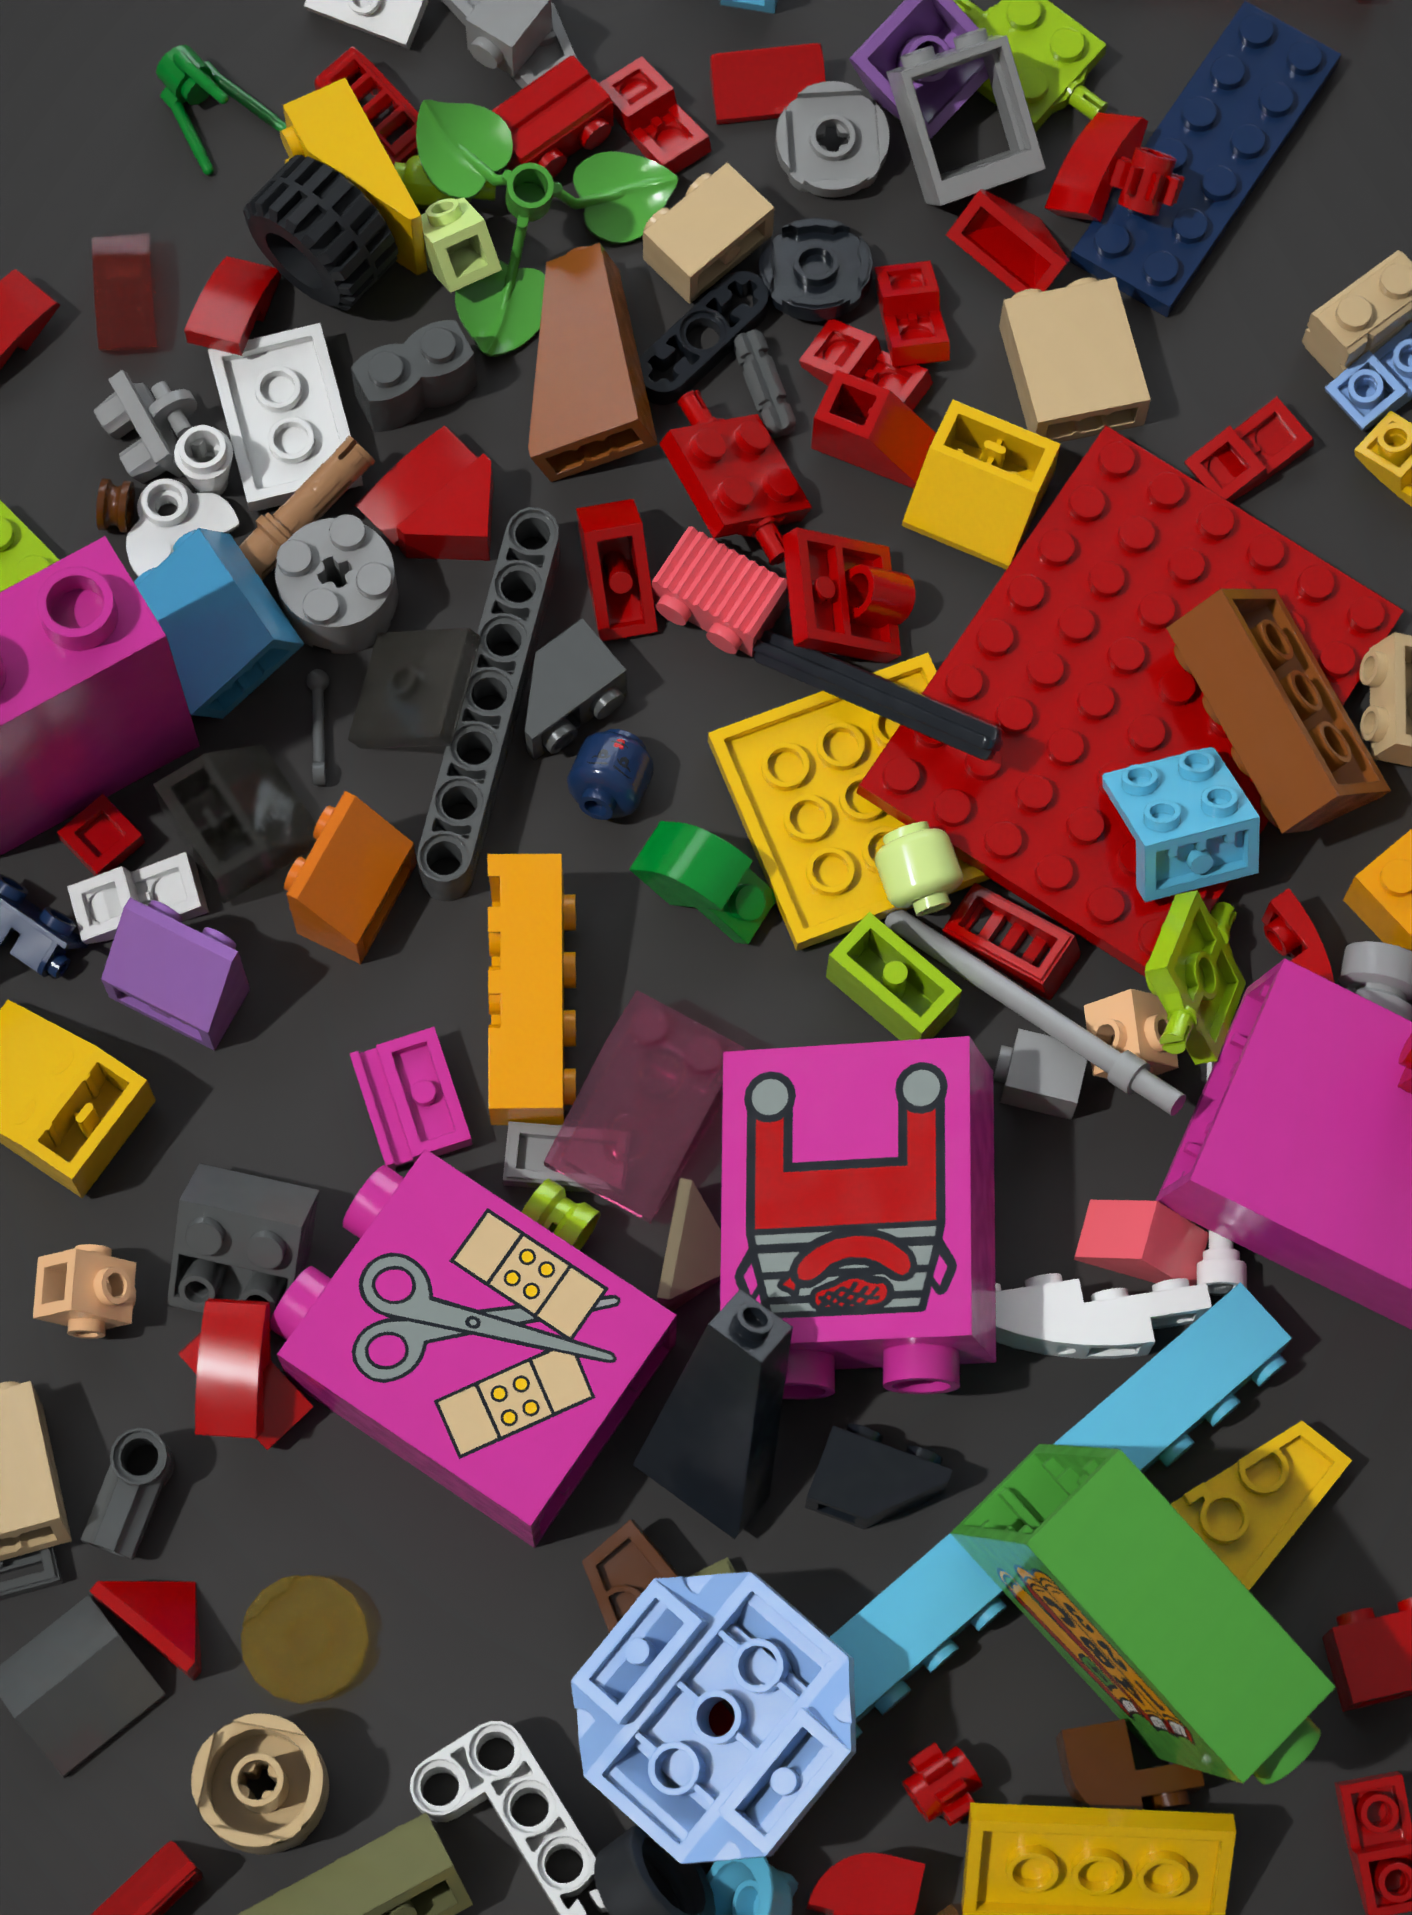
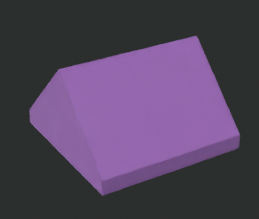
M904 0L849 60L872 98L900 120L886 72L903 66L900 56L930 46H933L935 55L955 48L954 37L979 28L953 0ZM983 57L913 81L930 139L989 78Z

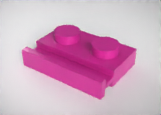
M435 1027L377 1044L376 1048L361 1053L359 1051L349 1053L378 1145L387 1167L396 1170L397 1166L410 1162L415 1163L425 1149L436 1156H440L473 1145Z

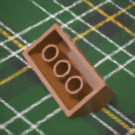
M1220 589L1167 627L1170 636L1176 644L1174 646V654L1178 662L1188 673L1194 676L1204 694L1202 702L1206 712L1213 721L1222 726L1233 746L1231 754L1234 762L1244 774L1250 776L1262 797L1260 799V806L1264 815L1275 827L1280 829L1282 834L1310 831L1375 801L1391 791L1276 589Z

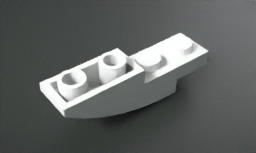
M1058 1273L1031 1277L1025 1281L1026 1287L1001 1290V1285L995 1283L996 1342L1039 1354L1079 1359H1116L1149 1355L1155 1343L1154 1329L1192 1324L1212 1307L1207 1283L1190 1286L1188 1279L1176 1278L1152 1285L1153 1292L1128 1295L1126 1288H1112L1096 1292L1091 1295V1302H1084L1079 1278L1063 1281L1062 1275Z

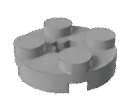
M827 81L816 83L799 92L797 98L788 105L787 109L783 110L777 123L775 148L780 166L788 175L789 182L795 189L802 192H810L821 197H843L868 188L875 182L878 172L886 160L889 147V126L882 109L877 103L874 106L870 99L861 95L862 90L844 82ZM826 128H836L837 135L839 137H847L848 144L841 145L839 151H827L825 146L819 145L817 139L825 136Z

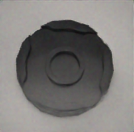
M815 217L793 221L782 227V233L775 236L772 241L771 237L763 245L759 260V277L762 278L764 285L768 289V300L776 309L795 319L818 322L839 318L858 307L870 290L873 277V260L869 245L861 236L859 240L855 235L851 234L850 227L836 220Z

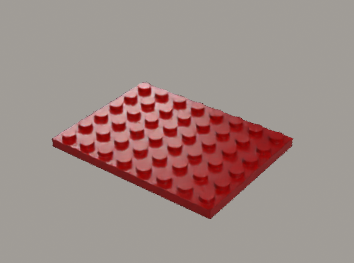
M1105 425L922 692L924 696L999 727L1002 731L1001 740L1003 741L1001 750L996 752L992 760L984 761L900 725L859 784L856 793L905 825L927 821L930 828L945 831L950 837L957 858L985 873V876L1145 977L1146 963L1153 952L1162 924L1166 920L1175 895L1145 902L1136 888V840L1102 786L1103 774L1124 769L1134 764H1143L1183 754L1190 750L1213 747L1260 816V834L1269 821L1261 809L1260 799L1262 797L1252 779L1244 774L1233 760L1231 754L1233 746L1225 731L1206 712L1202 702L1204 694L1194 676L1188 673L1178 662L1174 654V646L1176 644L1170 636L1167 627L1220 589H1276L1343 706L1360 680L1359 670L1364 655L1369 651V648L1389 635L1404 610ZM1230 881L1191 891L1198 890L1210 913Z

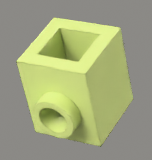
M464 197L437 201L427 208L426 213L421 215L427 265L450 293L502 270L484 218Z

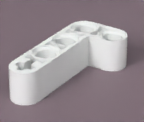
M489 1721L481 1724L425 1759L415 1768L410 1780V1792L415 1805L422 1814L427 1813L429 1818L435 1822H448L460 1817L488 1799L558 1915H586V1911L578 1899L569 1909L565 1907L562 1900L580 1895L595 1880L594 1863L596 1858L523 1738L513 1726L502 1721ZM493 1738L505 1739L515 1749L512 1762L506 1768L498 1771L484 1768L478 1761L481 1746ZM438 1773H448L459 1782V1791L455 1799L444 1806H434L423 1797V1788L426 1781L432 1775ZM527 1793H536L542 1796L549 1805L546 1818L540 1824L533 1827L520 1825L512 1817V1807L515 1801ZM560 1849H571L577 1852L583 1860V1869L580 1875L569 1883H558L552 1880L546 1873L548 1858ZM598 1889L589 1891L590 1898L598 1911L601 1913L608 1912L602 1902Z

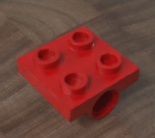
M798 527L783 535L794 646L886 664L900 657L901 647L898 625L903 623L912 612L916 589L914 581L908 574L892 570L889 546Z

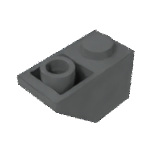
M583 618L535 652L525 725L526 750L534 761L547 751L555 754L567 747L577 736L578 728L594 716L597 719L609 716L625 699L624 694L627 693V670Z

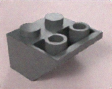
M199 1163L179 1200L167 1305L203 1313L205 1301L209 1298L270 1302L271 1320L285 1292L305 1270L313 1240L319 1190Z

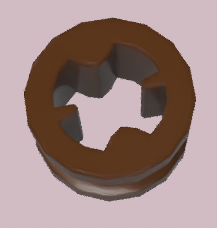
M102 478L96 504L98 530L107 531L110 526L116 525L120 532L129 533L135 509L134 482L124 480L122 485L115 486L112 483V479Z

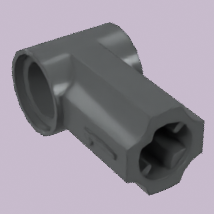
M134 1428L125 1431L117 1437L112 1445L110 1467L81 1537V1541L133 1561L161 1490L171 1479L175 1467L174 1455L169 1446L158 1434L144 1428ZM144 1445L157 1448L158 1461L151 1472L142 1476H135L129 1473L127 1463L133 1450Z

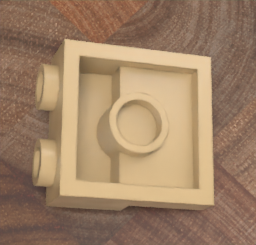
M1394 632L1369 648V651L1362 659L1359 676L1363 685L1370 686V706L1362 715L1360 734L1363 740L1370 741V754L1373 759L1412 767V636Z

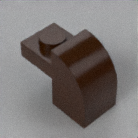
M1125 1719L1064 1729L1055 1738L1065 1786L1077 1807L1144 1810L1142 1802L1150 1801L1152 1810L1165 1811L1190 1805L1189 1794L1197 1793L1205 1786L1202 1771L1178 1764L1136 1771Z

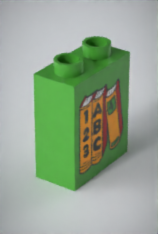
M1039 1444L950 1533L1120 1720L1125 1719L1127 1728L1154 1758L1239 1783H1244L1253 1774L1261 1784L1268 1785L1282 1779L1298 1767L1318 1743L1321 1731L1308 1716L1332 1692L1335 1686L1121 1449Z

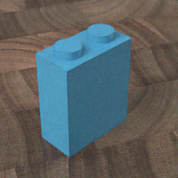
M198 528L180 537L173 545L174 552L158 567L142 573L134 581V584L167 636L190 714L223 719L299 650L304 643L231 534Z

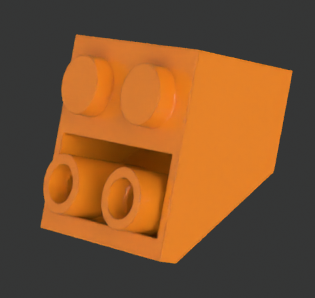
M344 791L336 807L328 805L320 815L313 833V838L317 839L306 859L300 856L295 860L287 874L284 889L288 891L286 895L297 934L361 964L414 870L417 859L414 843L357 796Z

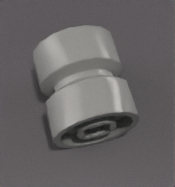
M1363 941L1347 945L1344 950L1339 976L1341 986L1412 1021V1006L1407 1002L1412 999V951L1383 942Z

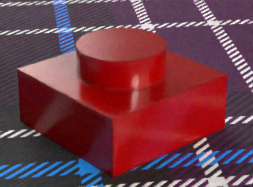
M101 794L57 832L61 842L94 876L115 869L145 843L143 835L104 794Z

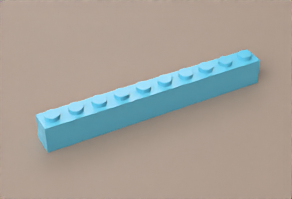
M1240 1282L1053 1445L1121 1449L1142 1473L1147 1471L1159 1459L1166 1467H1169L1195 1443L1188 1435L1205 1419L1213 1427L1216 1426L1241 1403L1234 1395L1251 1379L1259 1387L1262 1386L1287 1363L1280 1354L1292 1338ZM948 1534L829 1637L854 1658L855 1724L875 1707L882 1715L890 1711L911 1691L910 1687L905 1683L911 1675L923 1665L930 1673L934 1672L959 1649L953 1641L958 1634L970 1624L978 1632L981 1631L1007 1607L1001 1600L1005 1593L951 1534ZM856 1724L857 1739L863 1733V1731Z

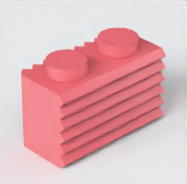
M688 526L652 581L653 600L657 603V611L664 618L681 626H684L689 621L707 631V639L718 649L729 654H735L740 650L751 657L755 653L753 647L756 641L760 640L764 631L773 628L776 620L786 608L789 599L786 578L779 577L775 572H769L765 566H759L745 555H739L734 549H729L725 544L718 543L714 538H709L704 532H698L692 526Z

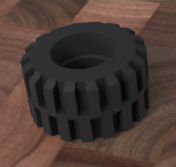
M295 155L291 157L243 209L247 227L257 246L270 263L304 294L336 310L341 311L343 309L347 311L351 309L398 259V247L386 221L372 202L342 174L308 156Z

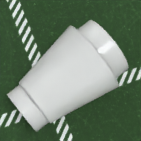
M198 425L188 429L179 438L175 446L174 458L178 468L198 493L221 495L226 490L233 457L231 441L226 434L211 426Z

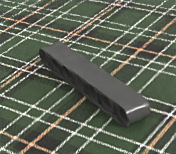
M528 507L519 510L510 518L507 524L418 847L417 863L422 886L432 898L439 901H454L462 898L470 890L474 882L560 562L559 527L556 519L548 511L541 508ZM531 537H539L547 542L542 548L536 550H528L520 545L525 539ZM517 589L526 590L533 594L528 601L522 603H514L505 598L507 594ZM502 642H510L519 647L514 654L509 656H498L490 651L496 644ZM488 695H496L505 701L503 705L494 710H484L476 705L478 700ZM472 749H482L490 754V757L485 762L478 765H471L461 760L462 755ZM458 803H467L476 809L470 817L463 820L453 819L446 814L452 805ZM442 858H453L461 863L459 869L449 875H439L430 869L433 863Z

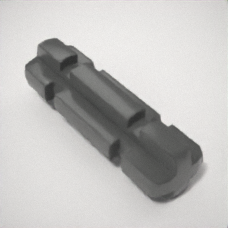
M751 330L747 333H741L734 338V351L739 365L743 366L745 370L742 373L757 412L761 413V420L772 439H777L790 435L795 431L796 418L791 405L785 400L787 395L773 358L767 353L769 348L763 333L759 330Z

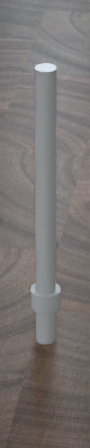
M904 909L893 911L887 915L885 925L893 932L1108 1073V1081L1128 1095L1136 1092L1171 1116L1177 1114L1184 1105L1186 1095L1151 1073L1150 1064L1131 1051L1119 1052Z

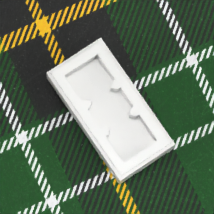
M306 0L304 7L312 13L410 49L429 0Z

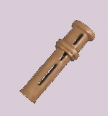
M350 435L273 515L268 512L264 516L261 514L255 520L257 528L239 545V548L262 582L276 567L277 551L280 546L300 528L321 518L348 488L376 462Z

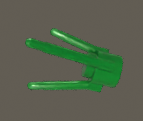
M179 45L174 47L159 61L156 75L166 86L161 92L160 98L172 110L195 159H197L205 175H212L214 168L183 106L184 102H188L190 105H197L209 96H212L220 104H226L229 100V95L278 132L286 128V123L278 118L276 114L223 76L210 61H203L190 46Z

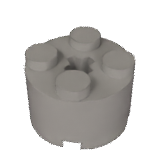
M344 514L336 518H326L309 523L296 531L280 546L276 557L275 578L281 607L304 644L312 648L314 645L329 649L331 653L351 654L372 646L386 634L396 611L399 594L392 554L385 541L377 532L365 525L360 518ZM340 584L342 587L337 588L335 585Z

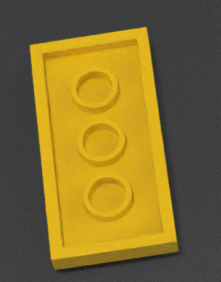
M970 1803L961 1900L962 1915H1225L1236 1837L1234 1814Z

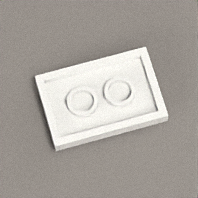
M320 323L250 339L242 356L208 349L250 513L283 505L350 435ZM360 476L349 488L362 486V476Z

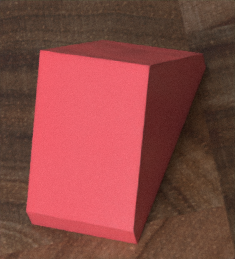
M1090 1199L1074 1260L1153 1283L1169 1279L1186 1278L1189 1280V1285L1193 1286L1197 1284L1196 1265L1203 1260V1251L1206 1249L1209 1233L1158 1201Z

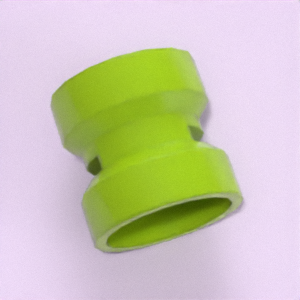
M550 1178L546 1179L537 1188L522 1210L523 1214L579 1251L589 1239L601 1216L598 1210L586 1202L576 1204L567 1198L565 1188Z

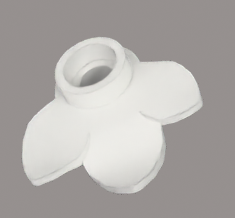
M167 478L155 480L140 494L137 503L140 520L132 527L126 537V550L130 565L139 577L145 571L158 567L174 552L173 545L184 534L198 528L230 533L239 526L238 518L228 501L215 493H192L185 484ZM164 504H174L178 507L177 511L169 516H161L157 513Z

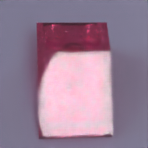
M637 990L604 1043L544 1160L543 1166L554 1172H559L587 1190L651 1224L723 1104V1052L742 1051L745 1047Z

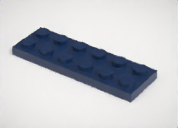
M1244 1L1144 146L1166 153L1177 159L1173 173L1185 177L1177 203H1174L1173 206L1162 203L1158 216L1146 215L1118 204L1122 189L1115 188L1108 198L1101 222L1092 221L1072 250L1070 262L1101 280L1116 277L1120 291L1163 316L1168 317L1337 68L1341 53L1251 3Z

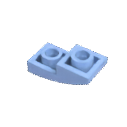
M1412 322L1374 354L1368 350L1325 387L1328 395L1362 432L1380 422L1390 410L1395 412L1412 400Z

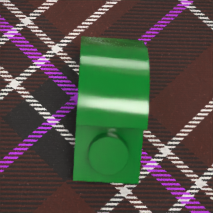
M660 821L629 869L669 905L695 907L735 943L749 944L776 901L773 889L749 869L753 862L752 859L717 835L687 823Z

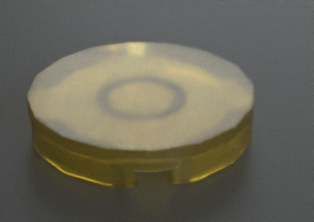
M288 1576L266 1587L246 1610L242 1625V1657L256 1683L275 1698L300 1705L327 1701L348 1688L363 1668L369 1646L366 1617L354 1596L333 1579L321 1576Z

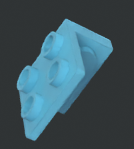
M1207 747L1199 750H1190L1183 754L1143 764H1134L1124 769L1103 774L1102 786L1136 840V888L1145 902L1259 873L1260 816L1215 748Z

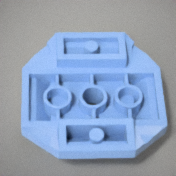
M752 1572L653 1579L571 1680L574 1708L577 1709L579 1746L584 1777L680 1864L772 1856L856 1753L854 1658L757 1574ZM727 1700L733 1707L735 1720L730 1731L718 1737L710 1728L709 1714L716 1703Z

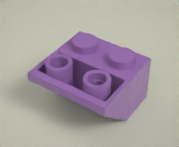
M130 897L123 908L101 977L109 998L215 1051L250 991L239 952L235 950L236 943L215 929L205 927L201 933L181 923L183 920L182 916L161 902L151 900L147 906Z

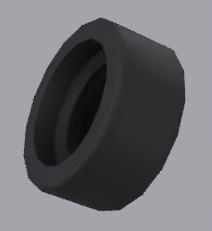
M638 1825L631 1827L599 1851L594 1863L595 1883L602 1902L610 1915H715L714 1894L700 1864H680Z

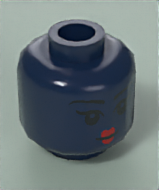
M609 729L605 732L595 733L585 739L567 776L568 790L579 804L581 810L592 818L607 820L609 818L626 817L636 811L643 799L654 773L653 760L642 740L628 731Z

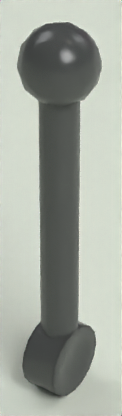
M320 669L312 670L306 679L307 686L312 690V772L314 786L326 785L324 690L328 687L330 680L327 673Z

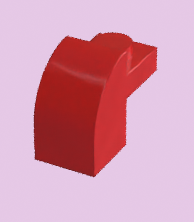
M870 1852L852 1855L837 1862L823 1874L813 1889L806 1909L827 1915H915L926 1864L882 1853Z

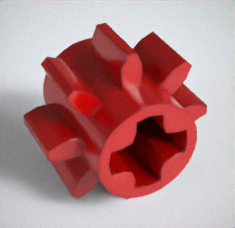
M1141 146L1135 147L1132 159L1125 156L1117 159L1109 185L1122 189L1118 204L1142 214L1158 216L1162 203L1169 206L1177 203L1185 179L1184 176L1173 173L1177 159L1166 153Z
M934 1742L910 1758L908 1764L914 1771V1774L903 1780L902 1784L914 1806L926 1822L930 1823L942 1815L951 1827L969 1815L970 1803H975L971 1795L983 1788V1784L974 1767L958 1746L943 1754L937 1743Z

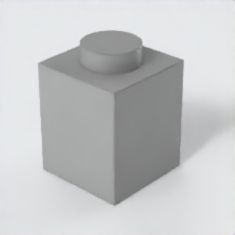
M480 0L465 19L468 50L485 67L490 69L498 67L515 77L552 30L551 0Z
M1018 1029L1013 1048L1001 1045L993 1081L1005 1083L1000 1103L1071 1120L1078 1103L1087 1059L1052 1036Z

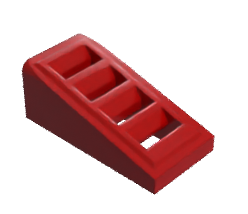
M352 46L316 77L314 81L315 90L346 78L359 102L371 93L374 97L362 109L370 123L386 109L392 112L376 127L372 125L393 165H395V162L406 163L409 158L418 152L416 127L419 112L368 58ZM403 123L407 125L410 129L392 145L386 140Z
M977 883L973 884L942 929L946 937L1024 987L1048 1000L1053 998L1081 954L1075 935ZM985 908H987L993 914L980 933L976 935L970 930ZM1006 921H1008L1013 926L999 946L993 944L992 942ZM1030 935L1034 939L1022 957L1015 956L1014 954L1026 936ZM1048 948H1050L1051 950L1049 951V953L1047 954L1039 968L1036 967L1039 961L1046 953V951L1048 950Z

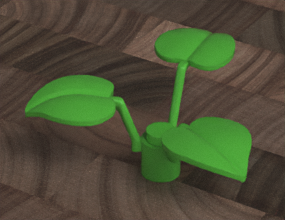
M425 99L420 105L416 127L417 150L422 168L432 185L449 197L456 199L465 198L466 200L478 195L484 187L486 180L493 186L506 185L505 200L507 208L518 219L509 265L499 260L502 268L501 271L455 291V307L462 325L474 340L480 352L489 357L508 354L519 349L540 330L545 274L533 268H519L528 222L544 217L551 207L552 198H557L572 209L585 208V225L597 238L612 244H626L643 237L646 223L657 211L665 207L678 183V177L663 165L642 156L614 151L594 154L585 159L576 168L573 175V184L580 198H575L563 190L561 183L553 182L549 171L536 163H524L517 166L513 171L505 170L502 175H497V172L503 170L509 164L513 151L511 131L499 115L483 106L469 103H445Z

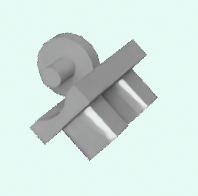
M124 370L119 371L108 379L115 392L95 408L94 413L108 435L116 440L136 428L141 439L119 453V458L126 471L132 478L142 484L161 475L166 470L178 478L182 477L184 474L178 468L174 458V450L178 440L171 427L178 438L188 429L192 428L187 419L197 408L195 398L190 390L179 389L171 391L167 382L161 381L151 388L156 398L155 401L147 385L144 383L133 384L127 372Z

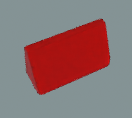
M820 43L712 54L710 56V82L716 124L779 118L783 110L787 109L788 105L797 98L799 92L810 85L826 82L822 45Z
M170 1841L91 1915H164L203 1878L201 1876L203 1872L175 1842Z

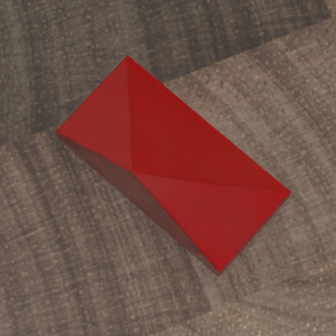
M980 189L946 234L948 238L1015 293L1027 289L1047 291L1070 261L1040 217L984 189Z
M97 1581L89 1590L100 1604L191 1680L194 1681L202 1672L196 1582Z

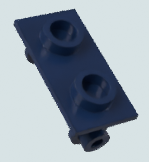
M0 874V946H5L13 931L16 930L20 933V936L11 949L10 954L35 970L42 977L52 975L56 979L60 978L71 963V959L65 956L67 950L87 948L89 944L82 942L81 937L73 932L77 925L72 919L50 907H45L44 910H41L26 899L29 892L24 886Z

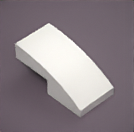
M187 852L132 872L120 866L67 886L80 937L85 944L114 939L123 908L130 897L147 906L151 900L161 902L178 912L183 918L182 921L209 912L195 859Z

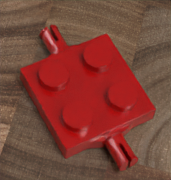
M699 390L685 393L679 398L678 405L683 410L691 426L670 429L659 444L714 539L735 534L752 536L758 540L769 559L770 565L774 566L775 564L783 563L785 561L783 537L777 527L802 521L812 509L810 502L758 414L731 419L716 418L712 416Z

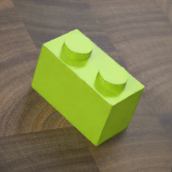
M871 912L829 954L826 978L899 1040L932 1039L957 1013L962 989Z

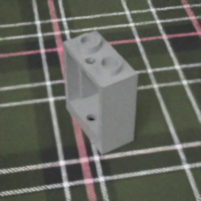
M986 28L973 30L954 37L955 48L936 55L933 46L900 56L903 66L886 72L926 204L942 206L976 194L980 189L987 190L1046 169L1007 35L988 36ZM983 57L1010 150L940 174L913 81Z

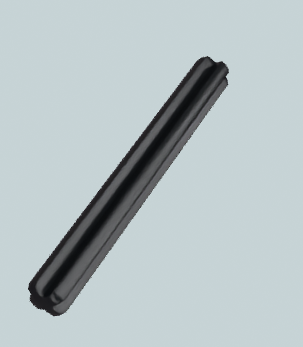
M772 630L764 631L760 640H757L753 647L755 651L754 659L759 664L981 760H992L996 752L1002 748V731L999 727L821 651L796 647L793 644V639Z

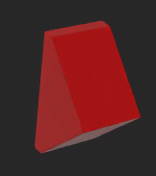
M484 453L396 526L399 549L407 558L490 561L494 482L492 461Z

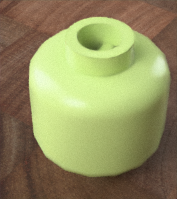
M927 821L905 825L886 834L882 838L885 845L876 853L875 864L889 902L897 908L913 907L916 916L928 915L949 906L951 902L948 894L955 891L961 885L963 873L948 834L941 829L930 828Z

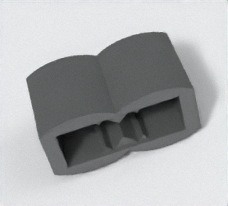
M441 320L425 325L410 335L404 344H387L374 348L362 355L351 367L356 400L374 432L391 431L403 427L416 419L425 408H440L451 405L466 397L477 385L474 352L456 320Z

